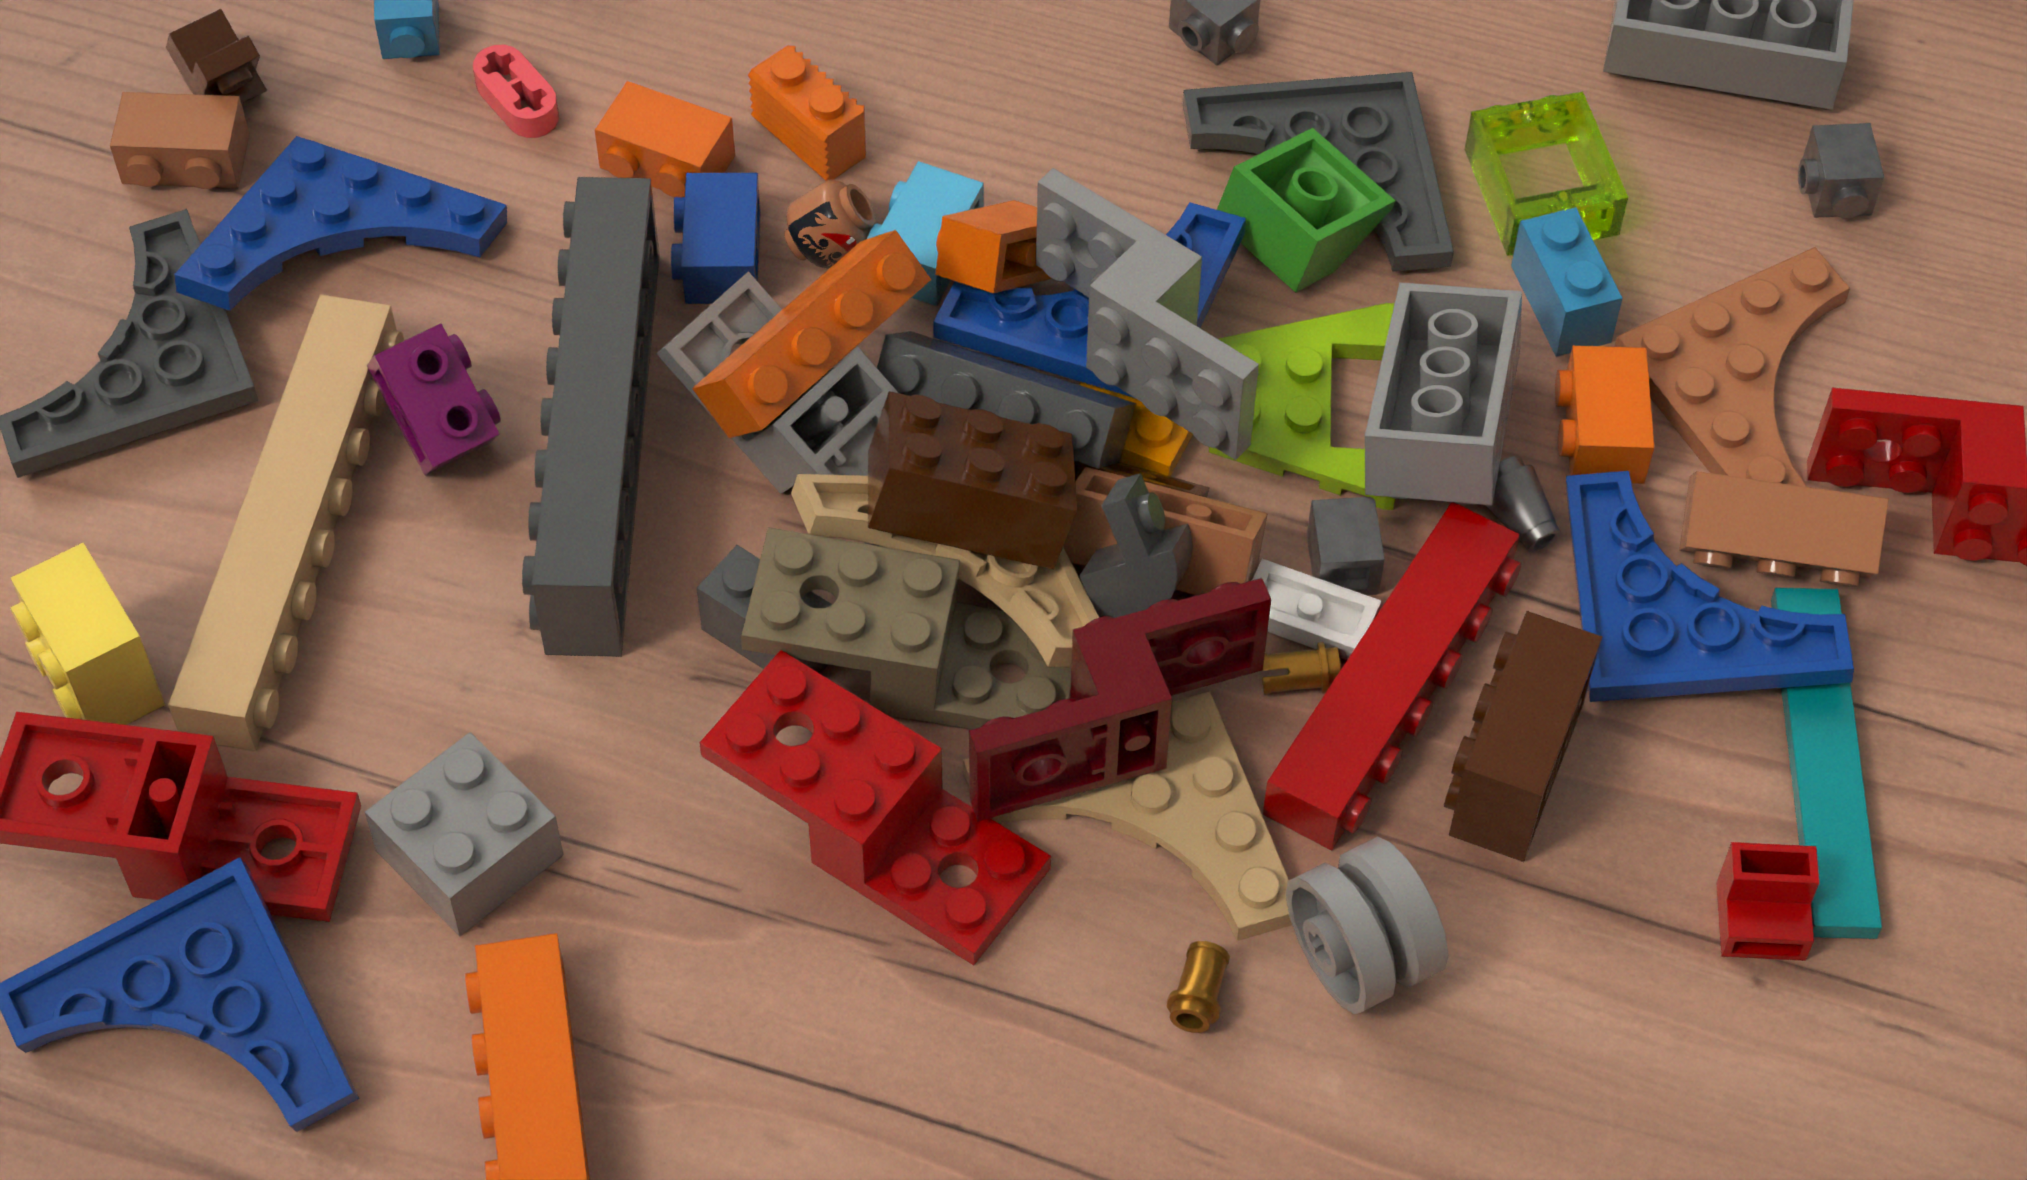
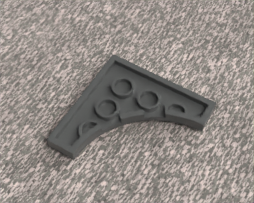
M1412 72L1183 90L1182 106L1190 149H1226L1260 154L1314 128L1396 200L1392 210L1374 228L1387 253L1392 272L1451 267L1454 251Z
M187 209L129 227L135 256L133 281L135 295L127 319L119 321L110 338L98 352L100 361L77 383L72 384L66 381L45 396L19 409L0 415V430L17 478L258 401L253 381L226 310L176 292L174 274L200 246Z

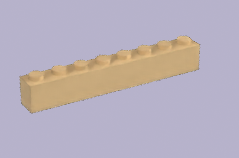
M319 295L168 704L179 732L212 735L216 745L256 751L263 729H270L275 723L279 708L277 689L283 673L290 674L295 666L298 653L297 632L301 621L309 620L313 614L317 595L315 585L320 567L327 568L332 560L335 546L333 530L338 516H346L349 511L353 492L351 478L356 465L363 466L366 462L370 447L369 427L373 416H381L385 408L386 401L374 381L367 364L374 355L404 341L403 333L396 330L391 305Z

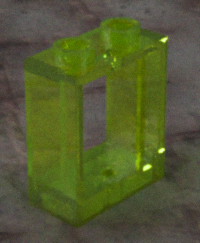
M1583 91L1560 96L1550 95L1537 100L1504 106L1494 105L1486 109L1471 111L1464 150L1507 256L1514 254L1520 221L1575 207L1593 240L1620 235L1629 197ZM1566 143L1583 186L1516 199L1498 155Z

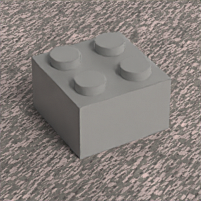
M471 732L365 811L376 852L459 937L563 856L556 816Z

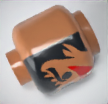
M830 179L802 195L788 206L786 215L788 229L785 230L784 236L789 249L798 259L803 261L807 259L817 267L829 269L859 242L867 239L876 221L875 212L867 196L856 185H845L843 182Z

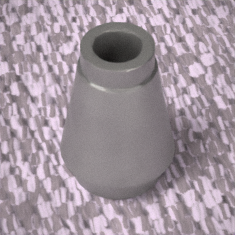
M1512 456L1500 461L1493 504L1486 506L1508 529L1520 534L1519 541L1525 545L1528 552L1538 551L1556 540L1561 531L1555 523V518L1534 466L1525 465L1519 456Z

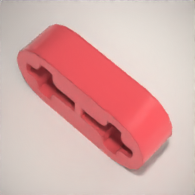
M492 45L484 48L476 55L473 61L476 88L482 98L514 133L526 138H538L555 129L559 121L556 93L520 51L508 45ZM510 74L511 81L507 82L502 75ZM525 100L531 108H522L521 101Z

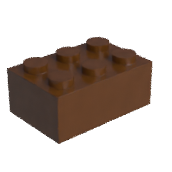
M889 391L868 450V528L1054 570L1077 513L1072 433L1059 431L1047 424H1029L998 417L996 414L983 409L968 410L938 403L923 395L908 396Z
M1526 611L1517 635L1505 632L1494 661L1493 669L1496 670L1491 683H1485L1480 693L1472 721H1475L1469 737H1463L1453 763L1451 774H1454L1444 802L1445 808L1454 810L1449 836L1522 862L1525 861L1582 711L1602 636Z

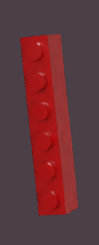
M1455 502L1450 503L1268 779L1262 815L1331 851L1345 830L1354 834L1359 829L1372 802V799L1367 796L1376 781L1385 785L1390 780L1403 753V750L1398 748L1407 733L1416 737L1424 727L1433 707V702L1429 700L1437 685L1447 689L1452 683L1463 660V654L1459 653L1467 639L1476 643L1482 636L1493 612L1489 604L1496 593L1506 597L1513 587L1522 563L1514 560L1520 534Z

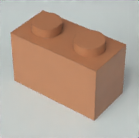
M122 92L110 149L122 184H134L144 187L160 185L197 187L201 189H238L250 134L240 96Z

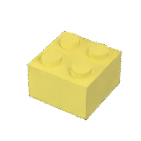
M84 543L11 577L20 603L10 607L11 612L27 640L25 645L42 677L48 676L54 687L52 689L53 694L66 718L127 725L165 706L141 638Z

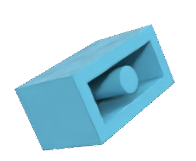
M918 161L907 182L899 181L895 186L890 198L889 213L883 224L876 223L873 225L867 239L893 230L899 233L932 279L911 298L934 306L938 305L951 281L950 279L935 275L938 257L936 242L941 229L942 216L984 207V183Z

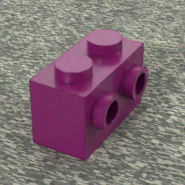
M442 323L374 355L367 364L374 381L424 475L490 444L500 435L495 425L501 422V418L493 399L485 389L477 392L466 369L472 367L464 344L456 334L448 336Z

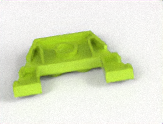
M1384 303L1218 338V340L1258 363L1259 367L1251 445L1236 460L1217 448L1209 447V453L1282 477L1287 470L1319 481V489L1340 496L1343 489L1366 497H1372L1377 508L1393 510L1395 498L1365 495V449L1331 446L1332 358L1382 361L1395 303Z

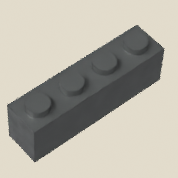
M912 331L886 334L877 369L900 394L908 396L923 395L938 403L968 410L983 409L996 414L998 417L1029 424H1047L1059 431L1072 433L1074 461L1098 469L1120 462L1136 406L1134 402Z

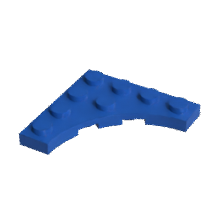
M296 136L174 274L176 292L231 311L252 290L282 272V262L313 249L316 250L319 256L343 250L364 247V238L405 236L406 245L436 247L480 258L507 224V205Z
M1189 202L1180 219L1166 235L1202 256L1197 327L1201 328L1245 235L1246 218ZM954 281L933 321V338L1133 397L1115 385H1108L1102 382L1093 371L1086 368L1089 297L1076 289L1069 292L1034 296L1032 288H1013L998 293H990Z
M1629 471L1566 476V495L1581 629L1602 636L1588 687L1590 702L1852 683L1854 666L1845 614L1797 613L1761 606L1759 611L1720 597L1719 588L1697 576L1682 563L1676 566L1656 544L1654 532L1644 518L1634 495Z
M240 857L0 983L1 1013L16 1046L25 1053L52 1041L83 1032L128 1027L157 1029L184 1035L206 1043L236 1060L262 1083L278 1104L289 1126L296 1132L360 1099L247 864Z

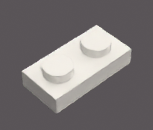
M1265 559L1261 560L1252 579L1262 578L1271 597L1269 633L1317 649V643L1324 642L1325 648L1337 647L1339 658L1348 660L1381 608L1382 601Z

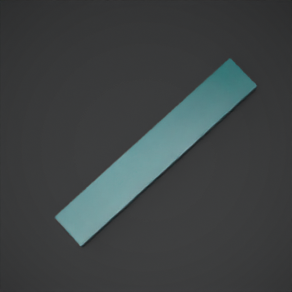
M1775 588L1771 597V606L1774 609L1808 614H1842L1839 589ZM1851 683L1781 688L1799 845L1816 846L1819 886L1811 902L1814 937L1877 939L1882 929Z

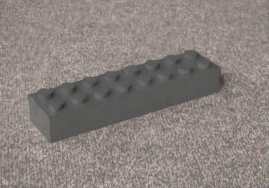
M577 177L575 202L565 201L564 237L571 239L570 248L560 249L558 255L559 286H565L564 298H554L553 334L560 335L558 348L549 347L547 351L548 385H554L553 398H543L541 403L542 436H548L547 450L537 449L535 455L536 488H542L541 502L530 503L528 519L530 541H536L535 556L524 557L522 587L524 595H531L529 604L530 629L540 630L545 655L622 657L660 252L651 178Z

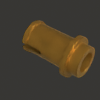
M1324 642L1317 643V649L1265 653L1262 671L1287 669L1288 674L1261 677L1264 695L1271 694V692L1321 688L1322 694H1325L1341 670L1338 648H1325Z
M1196 941L1189 945L1178 989L1172 991L1167 999L1166 1006L1170 1012L1171 1022L1176 1027L1187 1032H1205L1209 1029L1210 1024L1215 1023L1220 1016L1221 1007L1217 1002L1225 969L1229 964L1230 955L1222 946L1208 941Z

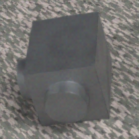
M1171 0L1169 29L1180 36L1187 47L1193 51H1199L1217 66L1235 52H1243L1254 42L1259 31L1260 0Z
M1871 123L1812 125L1805 152L1798 167V184L1801 194L1809 195L1814 218H1852L1872 215L1884 180V174Z

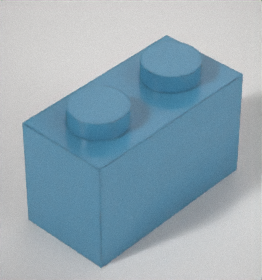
M1577 208L1520 221L1511 267L1555 356L1571 353L1572 345L1601 346L1612 343L1623 298Z

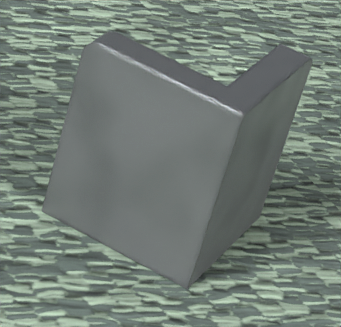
M1372 497L1311 500L1307 542L1312 576L1364 595H1378L1385 558L1375 500Z

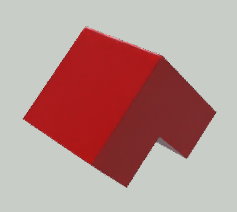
M1731 842L1716 882L1721 957L1806 961L1814 943L1811 902L1819 886L1816 846Z

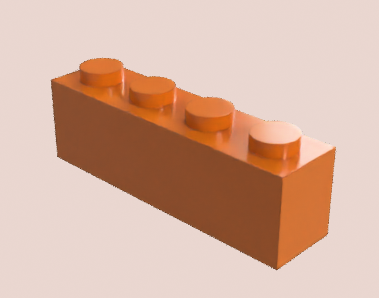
M896 230L863 240L697 383L692 390L728 438L761 431L932 279Z
M553 933L475 945L477 972L465 973L470 1013H482L484 1033L472 1034V1048L477 1076L489 1074L491 1093L489 1096L478 1097L479 1115L483 1138H495L497 1159L485 1161L486 1180H590L565 968L558 934Z

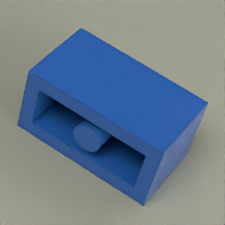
M686 173L685 197H674L675 233H683L682 244H672L671 247L672 280H683L685 304H712L748 271L758 281L761 215L758 173Z

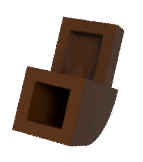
M222 9L169 33L166 49L193 94L240 96L242 104L267 91L256 71L260 58L257 49L249 35L240 40L237 38Z

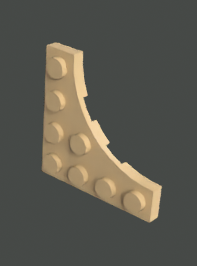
M797 474L791 495L808 534L857 540L887 548L960 560L959 579L978 590L1008 614L1027 634L1048 667L1071 668L1073 629L1083 627L1090 621L1099 618L1064 547L1053 570L868 528V476Z
M1210 691L1172 702L1167 769L991 818L997 823L1029 819L1066 820L1067 815L1072 814L1111 822L1112 830L1133 837L1154 849L1161 845L1192 869V877L1214 900L1226 918L1236 941L1292 925L1286 901L1288 876ZM969 758L963 759V774L968 787Z

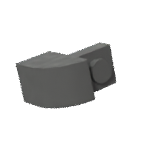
M1141 473L1119 479L1101 505L1117 544L1097 549L1080 574V579L1099 617L1111 616L1116 618L1146 610L1159 601L1171 599L1187 571L1192 557L1193 543L1189 525L1184 524L1167 530L1164 529L1165 514L1162 504L1155 493H1149Z

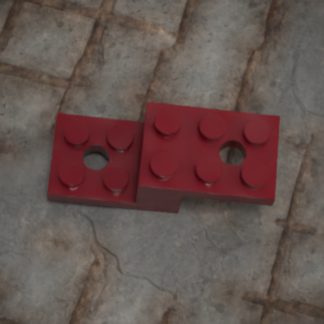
M1259 578L1241 584L1238 582L1224 583L1208 593L1179 601L1175 599L1162 600L1151 605L1146 610L1116 618L1111 616L1099 617L1083 627L1073 629L1070 699L1057 701L1045 710L1020 717L1003 716L994 718L980 728L969 730L970 802L977 821L1167 769L1172 706L1171 696L1263 670L1271 607V597L1263 579Z

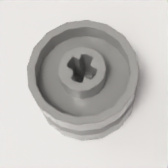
M1377 836L1340 855L1338 868L1323 863L1288 881L1286 901L1289 917L1298 942L1311 968L1327 992L1344 1009L1353 1014H1358L1392 997L1396 982L1408 988L1445 970L1449 955L1446 934L1437 908L1420 876L1408 859L1391 842Z

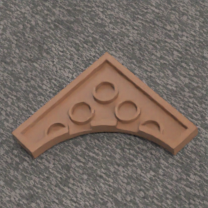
M1813 247L1618 335L1614 347L1647 349L1650 398L1710 473L1807 487L1790 461L1778 432L1774 409L1776 374L1780 361L1792 341L1795 342L1812 323L1823 315L1844 304L1850 287L1817 248Z

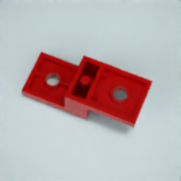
M1832 387L1807 459V481L1827 482L1840 487L1858 485L1889 488L1902 493L1930 492L1932 493L1934 554L1957 556L1970 561L1990 559L2020 562L2027 566V457L2024 406ZM1877 440H1890V441L1879 442V441H1877Z
M782 650L775 655L699 742L703 758L808 823L811 863L973 966L1051 869V855L991 818L978 822L973 807L943 789L942 748ZM789 726H802L813 734L806 743L795 746L785 745L776 738L782 729ZM962 865L973 870L977 877L968 886L956 888L945 884L940 879V875L950 866Z
M16 711L0 757V844L116 858L132 897L159 900L240 857L247 864L271 915L330 922L361 810V802L357 792L228 777L214 736ZM74 773L83 776L80 786L71 793L55 795L48 792L51 783L64 774ZM289 838L296 842L294 850L284 858L270 860L261 855L264 846L274 839Z

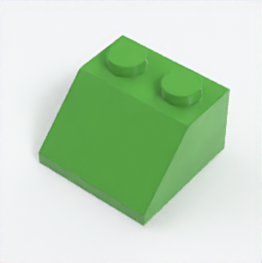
M1311 128L1234 166L1217 210L1246 218L1245 235L1241 244L1296 293L1335 272L1392 210L1396 200L1314 128Z

